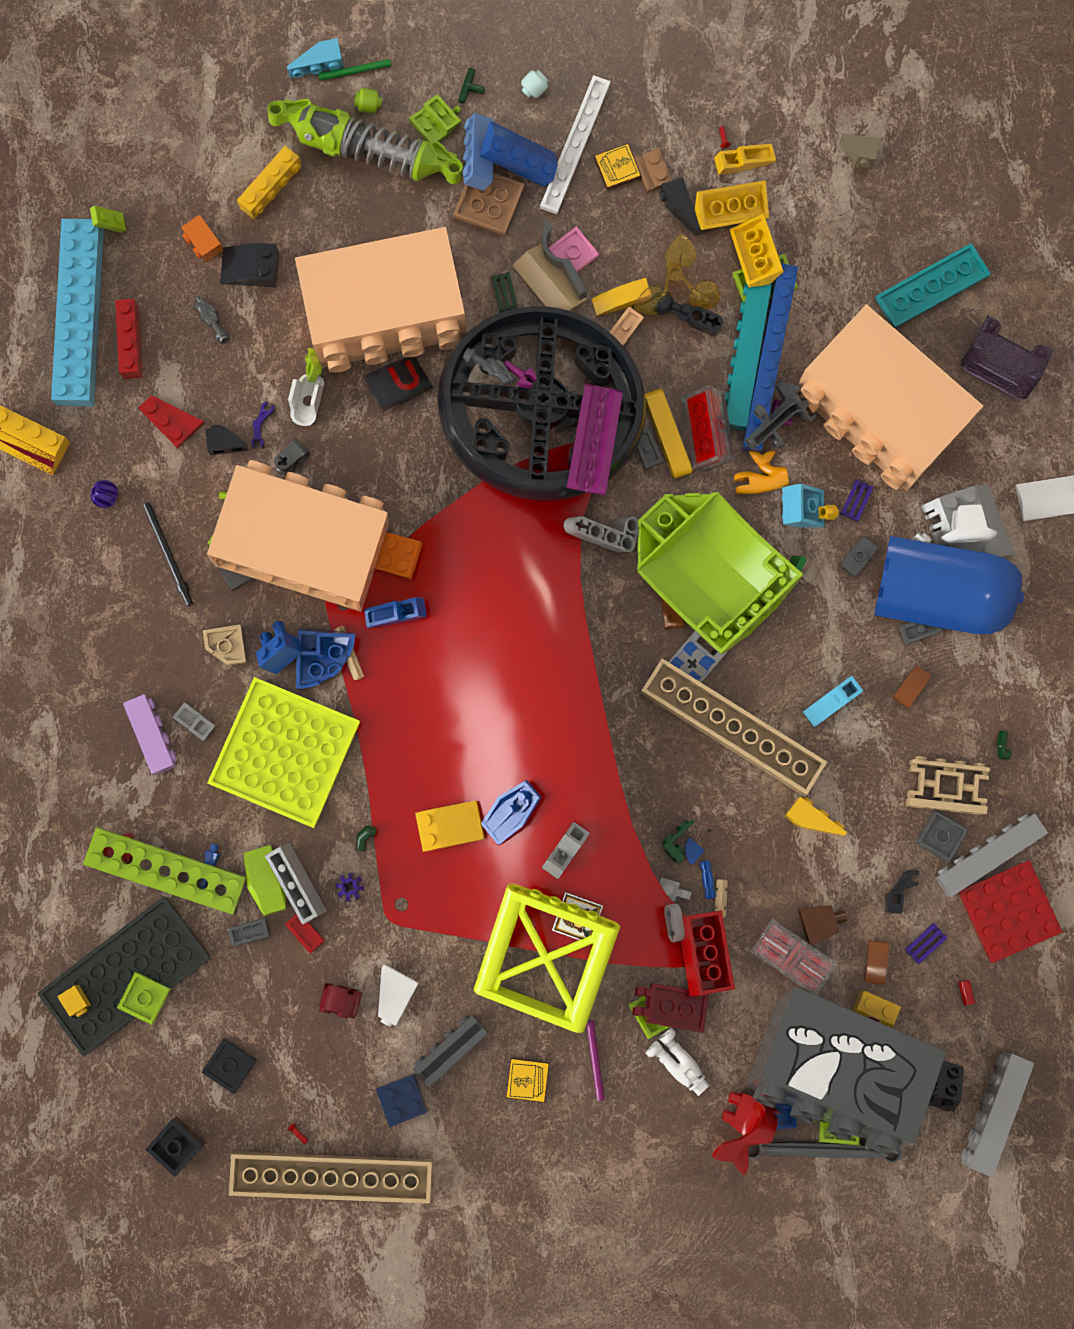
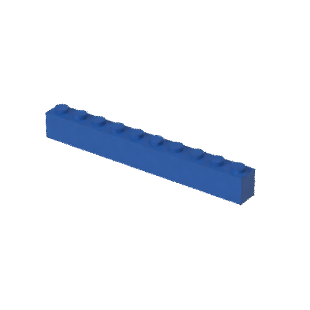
M781 263L784 272L775 279L748 424L741 449L744 451H757L760 453L763 448L764 441L758 447L751 449L746 444L745 439L762 424L761 420L754 414L755 407L758 404L765 408L769 416L798 266Z

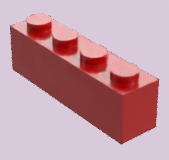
M134 299L115 300L119 373L123 379L143 378L139 306Z

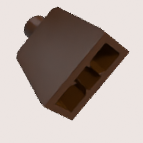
M831 905L798 909L808 945L816 944L839 932L837 924L847 921L845 911L833 912Z

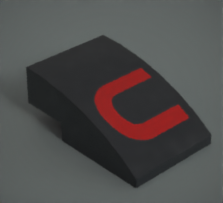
M416 357L398 360L364 376L368 387L383 412L398 404L402 405L433 388Z

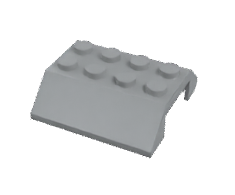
M988 484L972 486L939 497L921 506L924 514L930 513L925 516L926 521L933 520L938 516L940 517L941 522L929 527L930 532L940 529L932 533L935 544L988 553L1002 558L1014 555ZM961 505H981L987 527L998 533L992 540L983 542L948 543L941 539L942 536L951 532L952 514Z

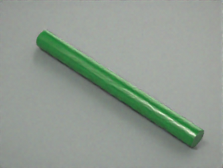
M390 59L318 73L319 80L323 81L390 67L391 62Z

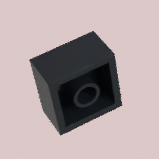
M175 1117L145 1150L175 1177L206 1143L184 1122Z

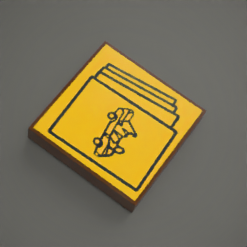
M629 143L594 155V160L607 191L641 179V173Z
M511 1058L506 1098L545 1103L550 1062Z

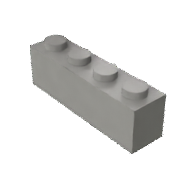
M290 843L280 846L265 855L302 925L327 912Z

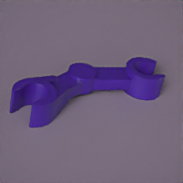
M267 401L262 404L259 416L253 421L254 438L251 440V445L254 449L256 441L261 442L260 447L263 449L264 441L261 438V426L264 420L275 411L274 405L269 411L265 410V407L268 405Z

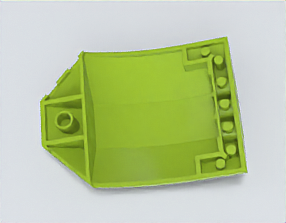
M713 492L712 494H665L638 520V573L687 624L721 655L748 637L774 612L803 576V573L762 538L730 506L719 492Z

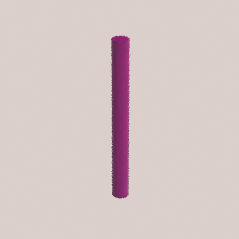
M594 1020L587 1021L586 1027L597 1101H602L605 1099Z

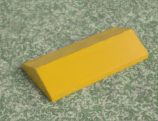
M766 180L698 191L696 194L695 212L700 229L704 230L744 223L761 214H764L765 218H769Z
M764 214L729 229L748 287L770 285L784 272Z

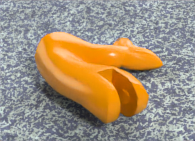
M749 451L755 463L766 475L750 471L736 473L734 475L735 482L749 480V485L735 488L736 494H757L789 486L787 468L770 464L776 453L775 451H767L763 455L757 451Z

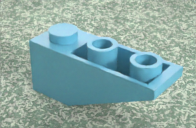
M338 39L318 42L287 66L290 78H300L306 74H318L322 71H333L343 67Z
M850 676L803 711V714L812 726L815 727L862 693L863 689L853 676Z

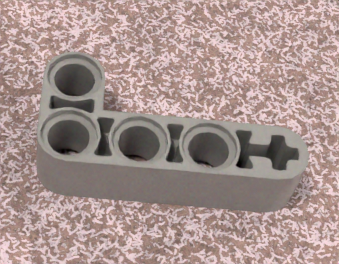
M582 516L570 517L564 522V529L568 534L614 552H630L636 546L639 530L636 517L620 518L616 523L615 529Z

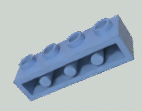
M474 113L466 120L464 125L466 130L464 139L465 153L463 156V160H465L463 170L464 184L484 191L493 182V162L480 157L489 122H494V119Z

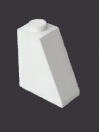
M386 964L382 966L378 1017L382 1018V1023L391 1027L392 1024L395 1026L398 1024L419 982Z

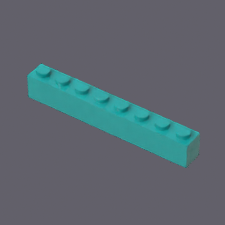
M772 283L756 287H748L747 284H744L742 295H746L745 302H741L739 313H743L742 320H738L736 331L740 332L739 337L734 340L733 349H736V354L731 357L730 362L733 372L728 375L727 385H730L729 392H725L724 403H727L726 410H722L721 414L724 428L745 431L747 428Z

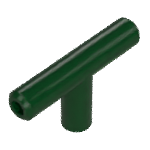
M468 68L458 99L459 103H465L469 90L483 94L485 91V87L472 83L475 73L473 68Z

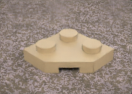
M241 624L203 630L205 649L228 666L247 663Z

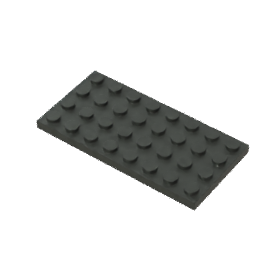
M163 896L37 994L84 1057L135 1018L117 1008L135 972L173 989L208 962L211 957L166 896ZM74 985H80L91 1006L86 1008L88 1011L80 1017L76 1015L69 1017L57 997Z

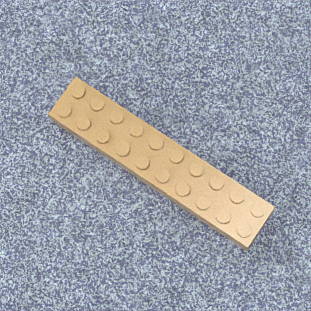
M663 658L641 690L640 694L802 796H806L827 763L824 759Z
M235 1151L231 1154L229 1196L430 1203L432 1196L433 1159Z

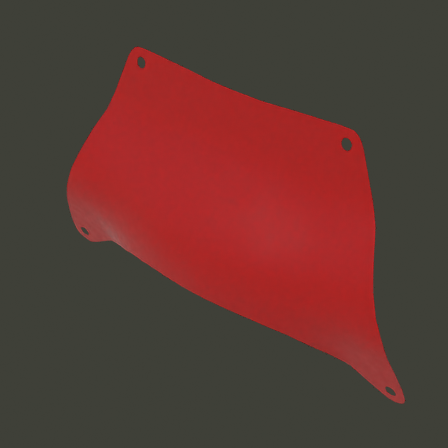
M574 443L548 450L547 472L570 469L567 465V459L570 450L574 447ZM529 458L513 464V466L528 470ZM533 470L537 474L541 473L539 470ZM481 482L407 537L423 543L412 579L375 568L362 612L351 608L342 611L337 607V604L325 601L331 630L335 631L336 628L344 626L347 632L355 633L353 648L364 673L362 679L355 681L347 661L341 669L354 719L360 721L357 733L368 786L372 826L377 830L374 836V845L384 914L390 922L401 927L489 942L508 884H517L531 890L536 889L546 896H554L561 901L566 892L602 905L600 916L615 921L620 925L608 961L609 964L668 968L685 967L681 941H670L664 914L665 906L675 903L665 893L650 867L632 825L619 779L586 622L580 578L581 539L568 534L564 529V522L567 518L584 517L592 493L588 492L563 500L537 501L503 493L485 482ZM415 597L424 598L427 617L403 623L367 628L364 609L393 601H403ZM526 780L542 797L526 824L500 845L494 841L483 827L485 839L423 852L415 813L477 801L482 822L498 796ZM575 822L590 834L564 872L557 879L544 870L542 866L572 823ZM398 898H405L408 901V908L405 911H398L395 908V901ZM526 905L525 911L547 953L579 941L578 939L552 931L557 916ZM518 915L509 947L537 951ZM593 944L564 956L588 960Z

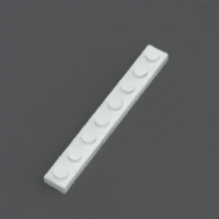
M593 75L558 160L554 180L547 187L540 204V209L558 214L611 81Z

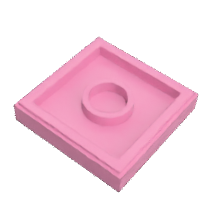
M577 226L548 247L554 256L562 259L569 258L577 273L599 257L597 250Z

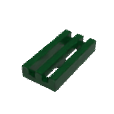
M506 272V274L501 273L498 276L492 275L491 278L500 313L518 308L510 272ZM504 279H507L508 286L513 302V305L511 306L509 304ZM498 280L501 283L506 307L502 306L497 285Z

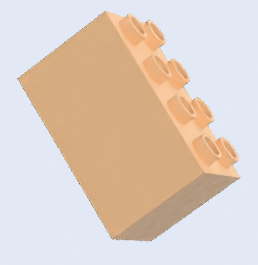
M446 227L295 258L312 344L322 368L328 367L329 372L346 371L351 368L350 362L364 359L368 365L381 364L388 360V354L402 352L404 357L419 356L425 352L424 347L439 344V348L442 350L453 349L467 333L465 313Z
M867 304L805 369L797 385L801 388L797 393L799 397L806 398L810 404L806 408L807 412L814 413L816 411L826 420L824 423L825 429L834 438L841 440L845 436L853 443L855 447L852 449V452L861 462L869 465L873 461L883 470L881 474L883 481L895 490L903 487L908 491L983 407L979 401Z
M249 460L247 468L236 465L207 552L213 564L219 568L362 612L383 541L389 528L388 512L382 509L384 503L368 496H361L359 503L350 501L345 497L346 491L330 484H324L321 492L312 489L308 485V478L291 472H287L283 480L270 473L272 469L270 466L257 461Z

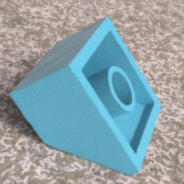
M804 484L782 487L783 525L809 528L824 527V519H819L818 507L824 506V490Z

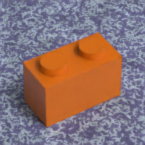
M200 215L181 227L184 232L182 234L187 244L192 243L194 246L192 250L198 259L202 257L206 263L223 251L221 243Z

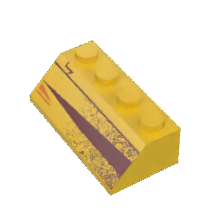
M0 405V450L53 475L71 442L65 436Z

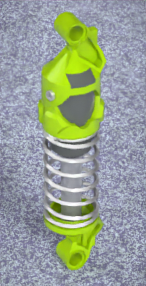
M286 99L285 101H272L268 104V120L271 125L280 126L283 123L290 122L296 131L300 143L323 150V153L332 157L355 155V161H358L368 151L367 165L372 162L374 154L380 155L378 160L379 169L382 168L385 157L390 158V173L394 171L396 162L399 161L403 163L401 176L405 175L408 165H411L410 178L418 182L439 171L443 173L446 180L451 184H458L462 180L463 165L457 159V154L448 152L438 141L428 142L418 138L411 144L409 135H405L400 140L398 132L394 131L388 136L385 127L377 132L373 123L365 127L363 120L360 119L356 122V119L351 117L348 112L339 109L333 111L315 105L309 99L297 101ZM373 127V137H370L369 129ZM382 131L385 132V141L378 139ZM393 135H396V145L389 143ZM407 138L408 148L401 147L402 143ZM419 142L415 151H413L414 146Z

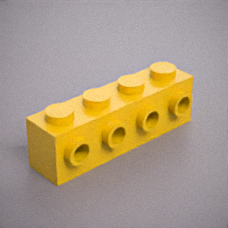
M284 146L237 199L240 209L253 219L261 214L269 202L276 197L277 193L286 186L291 177L299 171L302 166L300 157L287 146Z

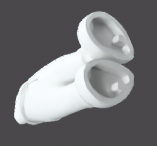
M670 1028L659 1037V1040L669 1048V1051L674 1054L679 1063L663 1049L658 1041H655L645 1053L648 1057H659V1061L665 1065L677 1081L688 1087L690 1091L693 1090L699 1096L709 1087V1084L704 1079L705 1076L702 1074L696 1061L678 1042H675L676 1031Z

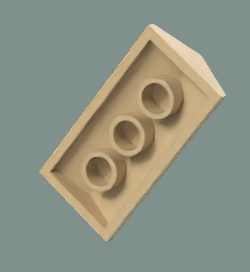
M542 244L526 251L512 265L546 307H555L573 312L587 301V298L579 300L564 270L551 265L547 261L543 253Z

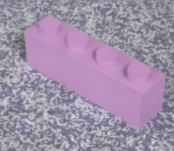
M143 694L123 703L151 774L156 776L177 767L175 763L177 761L176 754L173 750L170 751L168 746L170 740L167 733H163L161 729L163 723L160 716H156L154 712L156 706L152 697L149 698Z

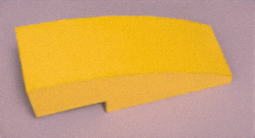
M772 144L739 146L737 150L720 151L714 157L718 175L765 166L776 162V157Z
M643 278L606 291L592 298L591 301L596 317L627 309L632 307L633 304L648 301L651 299V292L647 279Z

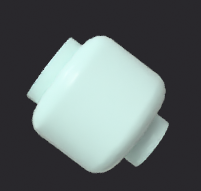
M531 70L521 81V85L524 87L521 91L528 98L531 96L539 98L548 88V79L539 70Z

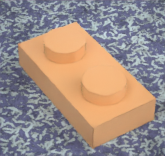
M628 307L610 333L624 346L644 317L631 307Z

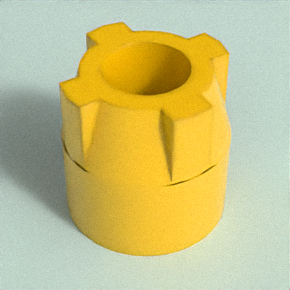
M825 505L818 507L819 519L835 520L838 517L839 511L837 506Z

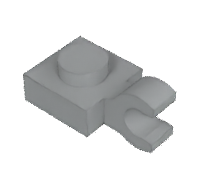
M661 878L660 885L673 902H675L676 897L690 900L692 892L678 889L679 882Z

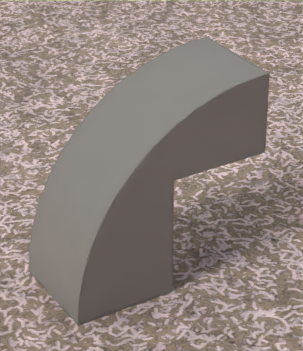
M573 822L542 868L558 879L590 833Z

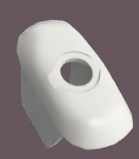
M304 374L299 380L293 379L288 401L292 421L296 424L309 426L315 421L324 387L322 377L318 376L315 383L308 382L307 374ZM306 396L312 397L310 406L303 404V399Z
M961 505L952 514L951 532L942 536L941 539L948 543L983 542L992 540L998 533L987 527L981 505Z

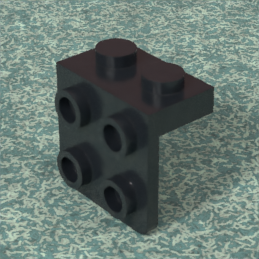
M943 1061L928 1106L941 1108L947 1112L955 1111L961 1102L964 1073L962 1066Z

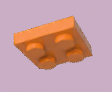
M386 532L375 568L412 579L423 543Z

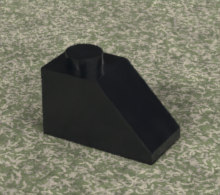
M212 425L210 428L205 429L207 450L210 455L248 451L246 443L226 427Z

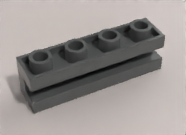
M466 1015L458 1022L460 1024L458 1029L448 1031L444 1035L445 1040L441 1044L436 1042L429 1049L431 1053L426 1058L422 1055L414 1062L416 1065L413 1069L414 1072L424 1080L423 1082L428 1088L488 1034V1031L474 1015L470 1018Z

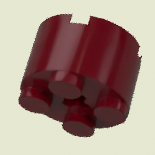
M324 983L319 1011L328 1014L335 1013L341 1018L355 1019L363 992L342 985L335 987L332 983Z

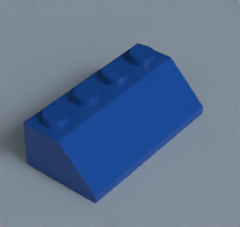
M493 121L489 122L480 157L538 185L545 186L553 182L558 167L555 152Z

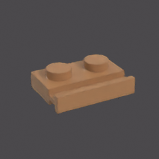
M659 148L634 157L646 192L659 189L662 183L672 181Z

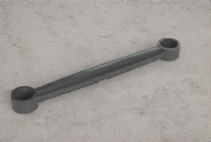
M780 1142L759 1145L758 1152L755 1155H749V1159H756L761 1154L822 1158H883L889 1163H896L901 1159L902 1150H899L894 1159H888L864 1148L865 1145Z

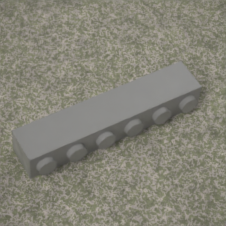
M1025 813L1018 818L1019 822L1015 825L1010 823L1002 828L1003 833L996 836V834H993L986 839L987 843L983 846L977 845L970 849L971 854L964 857L962 855L955 859L953 866H945L937 871L939 875L934 878L946 896H954L1048 834L1035 813L1030 815Z

